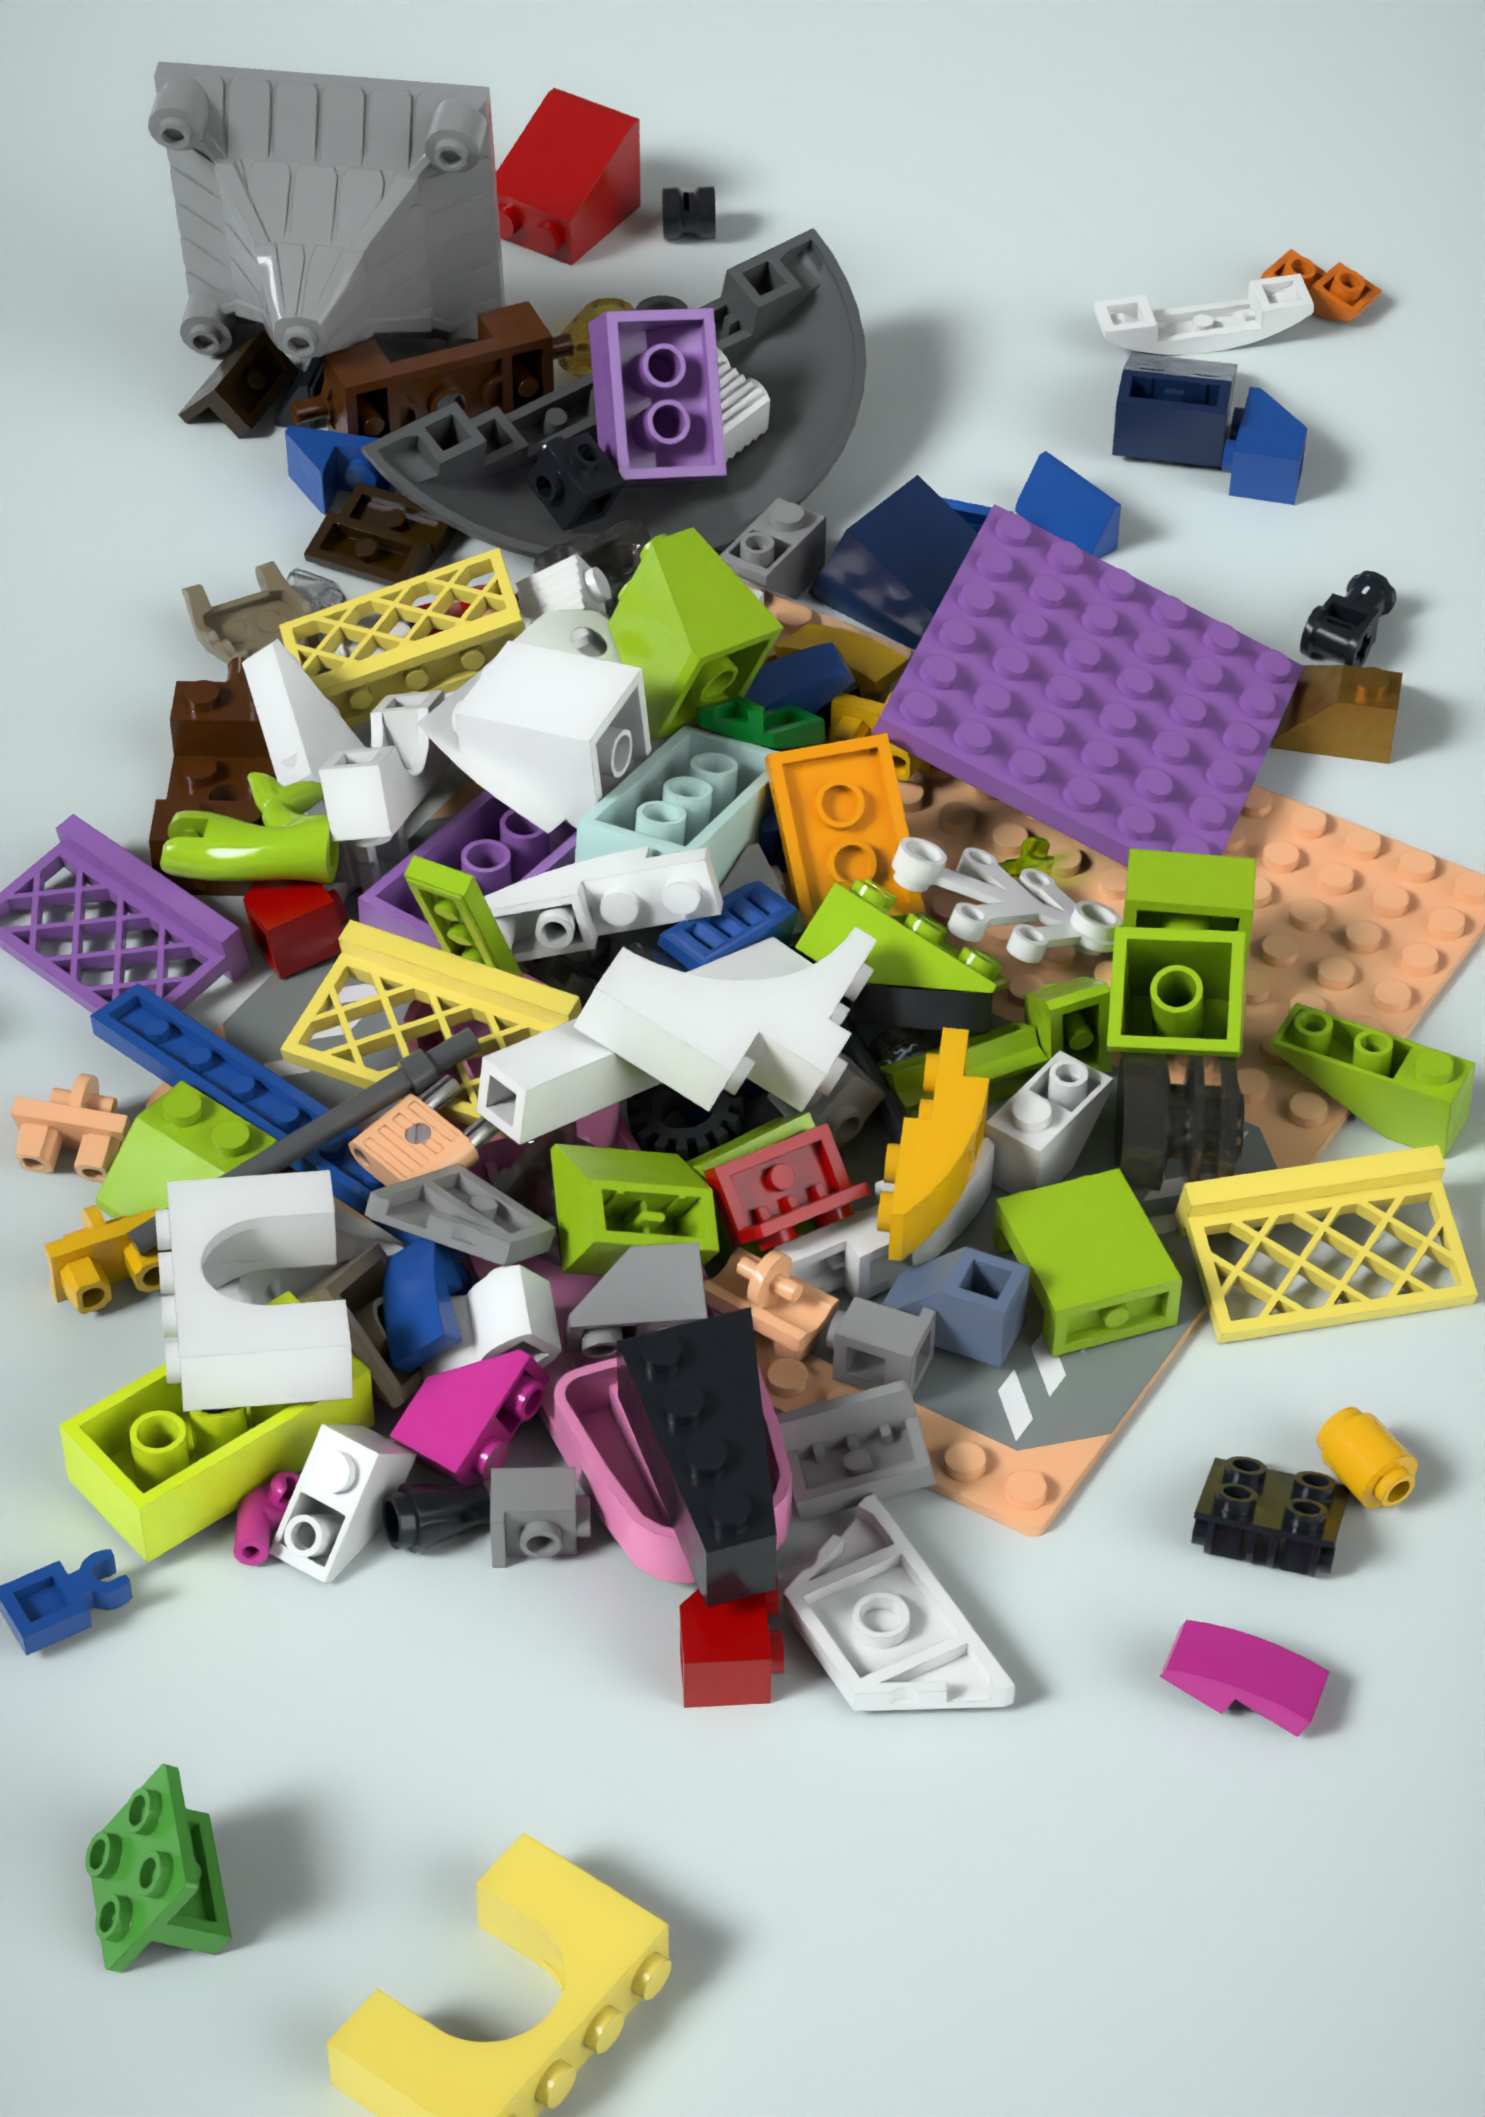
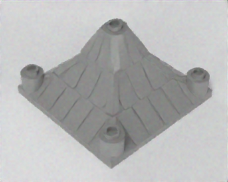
M158 62L154 74L157 95L149 117L148 129L155 141L167 148L168 160L170 162V175L176 202L175 208L181 235L180 241L189 294L180 327V335L183 342L190 349L203 355H219L226 352L232 344L237 324L264 325L266 332L277 348L287 355L299 358L322 357L349 348L355 343L362 342L373 335L388 336L391 334L397 337L429 340L438 338L439 340L446 341L444 349L479 341L477 313L505 307L489 87Z

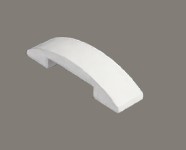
M1301 274L1249 280L1248 298L1152 311L1145 294L1094 301V312L1105 341L1151 354L1193 355L1228 350L1277 334L1314 312V303Z

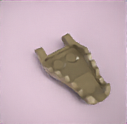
M274 561L256 566L255 568L261 592L212 607L201 584L181 590L198 641L207 652L226 664H229L231 659L238 657L239 672L242 657L248 658L277 638L284 646L279 627L280 624L313 613L309 600L300 595L285 580ZM318 634L297 641L299 645L314 649L320 644ZM322 667L316 676L327 672L326 668Z

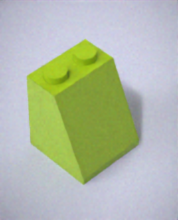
M694 527L671 535L665 533L657 535L644 546L640 553L641 562L632 579L620 590L618 594L619 603L608 622V627L621 663L642 668L649 733L654 741L677 732L684 725H696V707L735 696L744 697L784 628Z
M1115 926L1107 1052L1240 1057L1244 1047L1246 1009V931Z

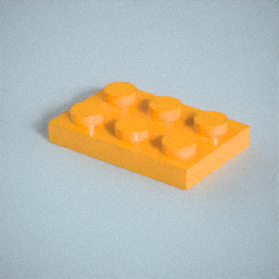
M888 733L767 754L764 761L794 905L802 913L806 927H808L835 882H855L857 878L863 881L865 878H868L896 895L898 898L893 907L908 916L910 912L917 914L919 911L925 914L922 894L901 887L893 878L895 873L892 868L893 858L900 841L903 838L909 837Z

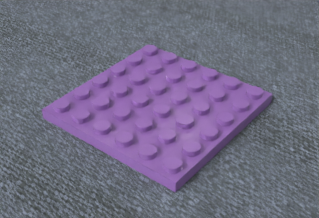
M994 504L871 733L874 735L888 733L889 743L1128 867L1129 848L1222 856L1305 666L1286 657L1283 653L1273 650L1236 631L1228 624L1219 622L1190 607L1178 598L1168 595L1131 576L1125 570L1116 568L1087 553L1075 544L1065 541L1028 522L1022 516L1011 513Z

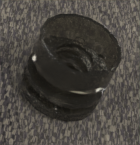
M1121 1052L1115 1106L1114 1169L1120 1168L1132 1190L1160 1191L1166 1175L1168 1162H1180L1183 1186L1185 1183L1200 1180L1202 1163H1208L1209 1179L1234 1176L1238 1158L1242 1154L1244 1138V1096L1238 1082L1236 1059L1234 1057L1217 1056L1213 1068L1211 1085H1205L1203 1057L1190 1055L1184 1073L1183 1084L1171 1083L1169 1064L1165 1054Z

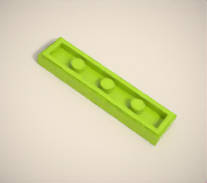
M413 855L404 873V877L443 951L523 977L475 877Z

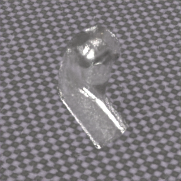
M298 568L293 569L287 577L286 581L300 595L314 604L311 608L313 613L348 601L340 586L325 577Z

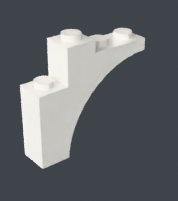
M855 926L842 944L815 964L797 972L757 980H727L685 973L657 964L622 947L596 985L573 1027L708 1112L723 1089L735 1096L746 1078L800 1112H803L816 1090L827 1097L829 1096L848 1065L838 1055L852 1034L840 1026L850 1008L840 1003L844 996L854 1002L873 973L874 969L865 964L864 961L877 942V939Z

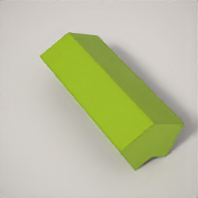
M1019 1021L968 1037L966 1076L990 1078L988 1105L1015 1095L1048 1062V1058L1039 1047L1035 1027ZM940 1047L879 1067L910 1118H918L921 1099L933 1100L934 1093L923 1092L927 1053L939 1054Z

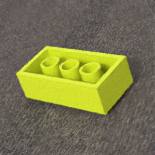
M287 1291L265 1305L301 1302L290 1291ZM351 1352L352 1399L183 1412L181 1383L167 1384L166 1363L59 1425L68 1480L131 1547L149 1563L239 1508L245 1495L253 1489L271 1482L273 1476L281 1471L297 1473L303 1469L322 1424H357L367 1428L374 1426L371 1370Z

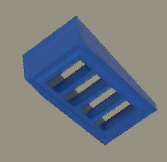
M755 881L741 886L722 897L721 915L687 921L683 920L662 932L657 943L662 950L691 971L772 936L786 946H789L798 918V911L794 905L763 882ZM701 942H703V943H705L707 946H709V947L711 948V950L708 949L706 946H704Z

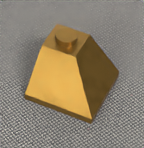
M1303 665L1305 667L1273 737L1272 748L1389 764L1403 673L1382 670L1376 667Z

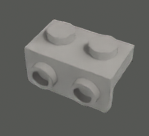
M906 1380L873 1387L776 1415L792 1473V1491L801 1521L858 1506L865 1497L871 1494H875L878 1500L936 1484L912 1393Z

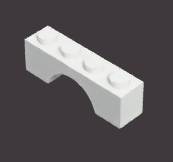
M444 690L386 695L370 713L371 748L336 751L319 769L332 842L354 840L355 845L358 847H371L388 842L453 763L416 725L419 720L446 700Z

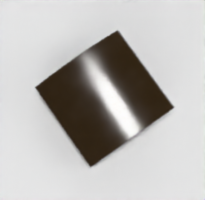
M357 482L341 512L337 514L328 511L307 547L304 556L306 561L391 586L427 573L441 556L457 529L438 520L404 495Z

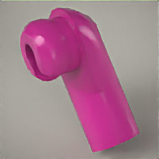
M281 1471L273 1476L271 1482L253 1489L243 1497L237 1512L233 1550L234 1556L239 1562L253 1566L263 1563L268 1558L270 1535L277 1531L300 1478L299 1474L291 1471Z

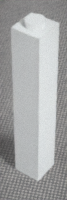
M772 936L686 973L727 980H757L797 972L813 964ZM575 1018L482 1057L476 1112L521 1145L659 1085L662 1082L574 1028L573 1025L577 1020Z

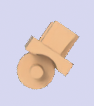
M82 1073L76 1078L72 1090L53 1088L50 1102L22 1097L15 1098L11 1111V1116L19 1129L15 1156L21 1167L25 1170L48 1174L49 1172H54L61 1147L79 1150L74 1164L78 1176L88 1181L103 1183L130 1130V1119L128 1115L116 1114L117 1098L99 1095V1082L95 1075Z
M738 1247L732 1253L721 1272L714 1278L707 1279L704 1282L706 1304L723 1314L751 1307L753 1330L773 1340L774 1354L781 1358H793L801 1362L817 1345L820 1332L832 1321L833 1316L839 1310V1299L791 1275L792 1259L777 1249L772 1250L761 1259Z

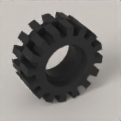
M664 1083L631 1096L632 1098H627L626 1109L630 1131L642 1151L678 1154L687 1162L747 1133L746 1127H748L742 1087L739 1088L735 1096L723 1089L710 1109L712 1115L709 1119L691 1128H674L663 1123L666 1116L675 1110L684 1107H700Z

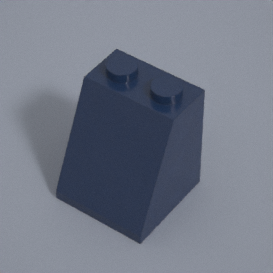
M917 475L845 531L808 593L824 605L906 647L916 650L978 533Z

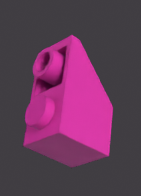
M520 1349L429 1376L425 1379L389 1436L397 1444L417 1453L416 1461L456 1484L463 1486L484 1484L485 1480L491 1479V1468L503 1467L508 1455V1444L522 1422L531 1419L541 1407L546 1393L545 1386L550 1377L531 1355Z

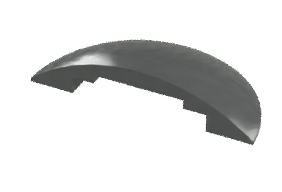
M814 228L727 269L721 297L700 308H714L716 346L725 354L731 368H736L739 374L745 376L746 380L748 378L757 380L765 388L770 399L767 431L765 434H760L757 440H752L749 446H744L741 452H736L733 458H728L726 461L727 476L657 487L623 488L604 518L566 531L560 528L525 480L538 460L536 458L537 452L553 438L562 436L564 439L588 432L598 444L592 372L507 414H504L496 406L469 419L455 401L362 446L361 452L387 481L409 500L438 520L470 537L516 554L557 563L577 553L590 567H638L641 562L640 553L651 539L663 533L671 535L692 527L697 530L715 552L728 548L777 498L798 505L801 504L826 478L842 454L855 426L864 391L866 372L865 338L858 306L848 280L836 258Z

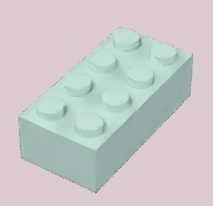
M684 725L578 820L575 863L649 846L652 857L708 847L720 888L748 845L759 843L760 823L774 806L764 759L767 754L779 751Z

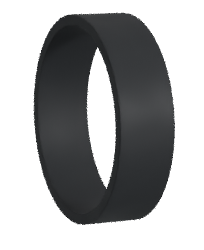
M866 983L854 1002L851 1001L850 1019L854 1022L904 1028L942 1030L943 1027L966 1029L969 1032L990 1031L993 993Z

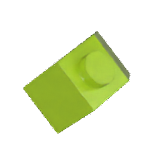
M1082 976L1062 983H1051L1037 991L1024 994L1025 1024L1035 1027L1039 1047L1048 1058V1061L1060 1050L1104 1074L1112 1071V1052H1107L1111 991L1107 982Z

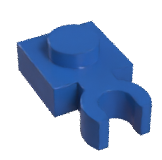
M111 1549L100 1550L90 1554L84 1559L80 1569L70 1574L66 1572L59 1560L0 1586V1612L26 1656L91 1628L90 1609L112 1610L125 1605L132 1599L130 1579L127 1575L119 1576L112 1581H100L117 1573L115 1557Z

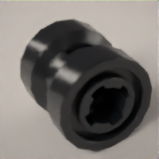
M698 186L694 192H683L679 187H662L664 240L680 239L684 234H695L700 239L716 237L714 186Z

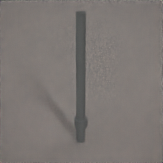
M467 1027L427 1052L420 1048L397 1062L398 1069L218 1178L277 1174L410 1092H413L416 1096L425 1092L440 1080V1074L480 1051L479 1041L471 1029ZM155 1216L127 1232L131 1243L140 1256L157 1246Z

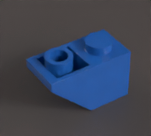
M1250 387L1245 408H1234L1230 439H1227L1225 443L1221 471L1231 473L1229 496L1295 505L1303 469L1307 427L1261 388Z

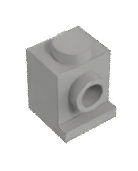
M855 1296L847 1311L837 1310L828 1329L826 1348L834 1350L833 1379L865 1390L906 1380L909 1383L913 1397L934 1355L936 1311L923 1307L919 1316L889 1305H881Z
M576 1467L491 1468L490 1532L492 1568H507V1557L530 1556L534 1558H548L551 1556L577 1555V1538H591L590 1495L576 1494Z

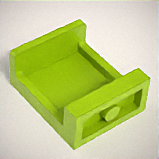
M1120 1168L1093 1175H1084L1073 1180L1033 1190L1020 1191L1013 1195L996 1199L993 1242L999 1252L1012 1250L1020 1264L1030 1267L1028 1281L1044 1309L1042 1339L1052 1357L1177 1325L1182 1277Z

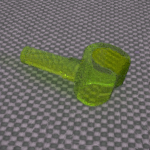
M1030 837L1023 841L1018 858L1005 860V862L998 863V865L1011 877L1019 878L1021 871L1027 868L1042 871L1050 876L1055 857L1047 856L1050 847L1047 839Z

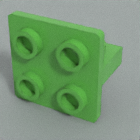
M162 1764L143 1786L131 1795L129 1801L106 1827L93 1837L87 1849L86 1870L91 1876L97 1914L95 1929L97 1936L101 1939L106 1970L123 1972L151 1941L216 1955L232 1938L210 1814L186 1809L178 1767Z

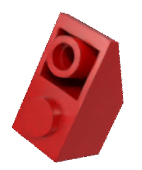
M264 880L253 882L243 899L254 943L258 952L280 979L341 953L338 938L343 932L341 925L348 923V915L344 903L335 889L326 891L323 884L302 880Z
M777 1573L776 1589L707 1608L698 1588L679 1605L680 1662L684 1708L771 1703V1674H782L785 1669L782 1630H769L768 1616H779Z

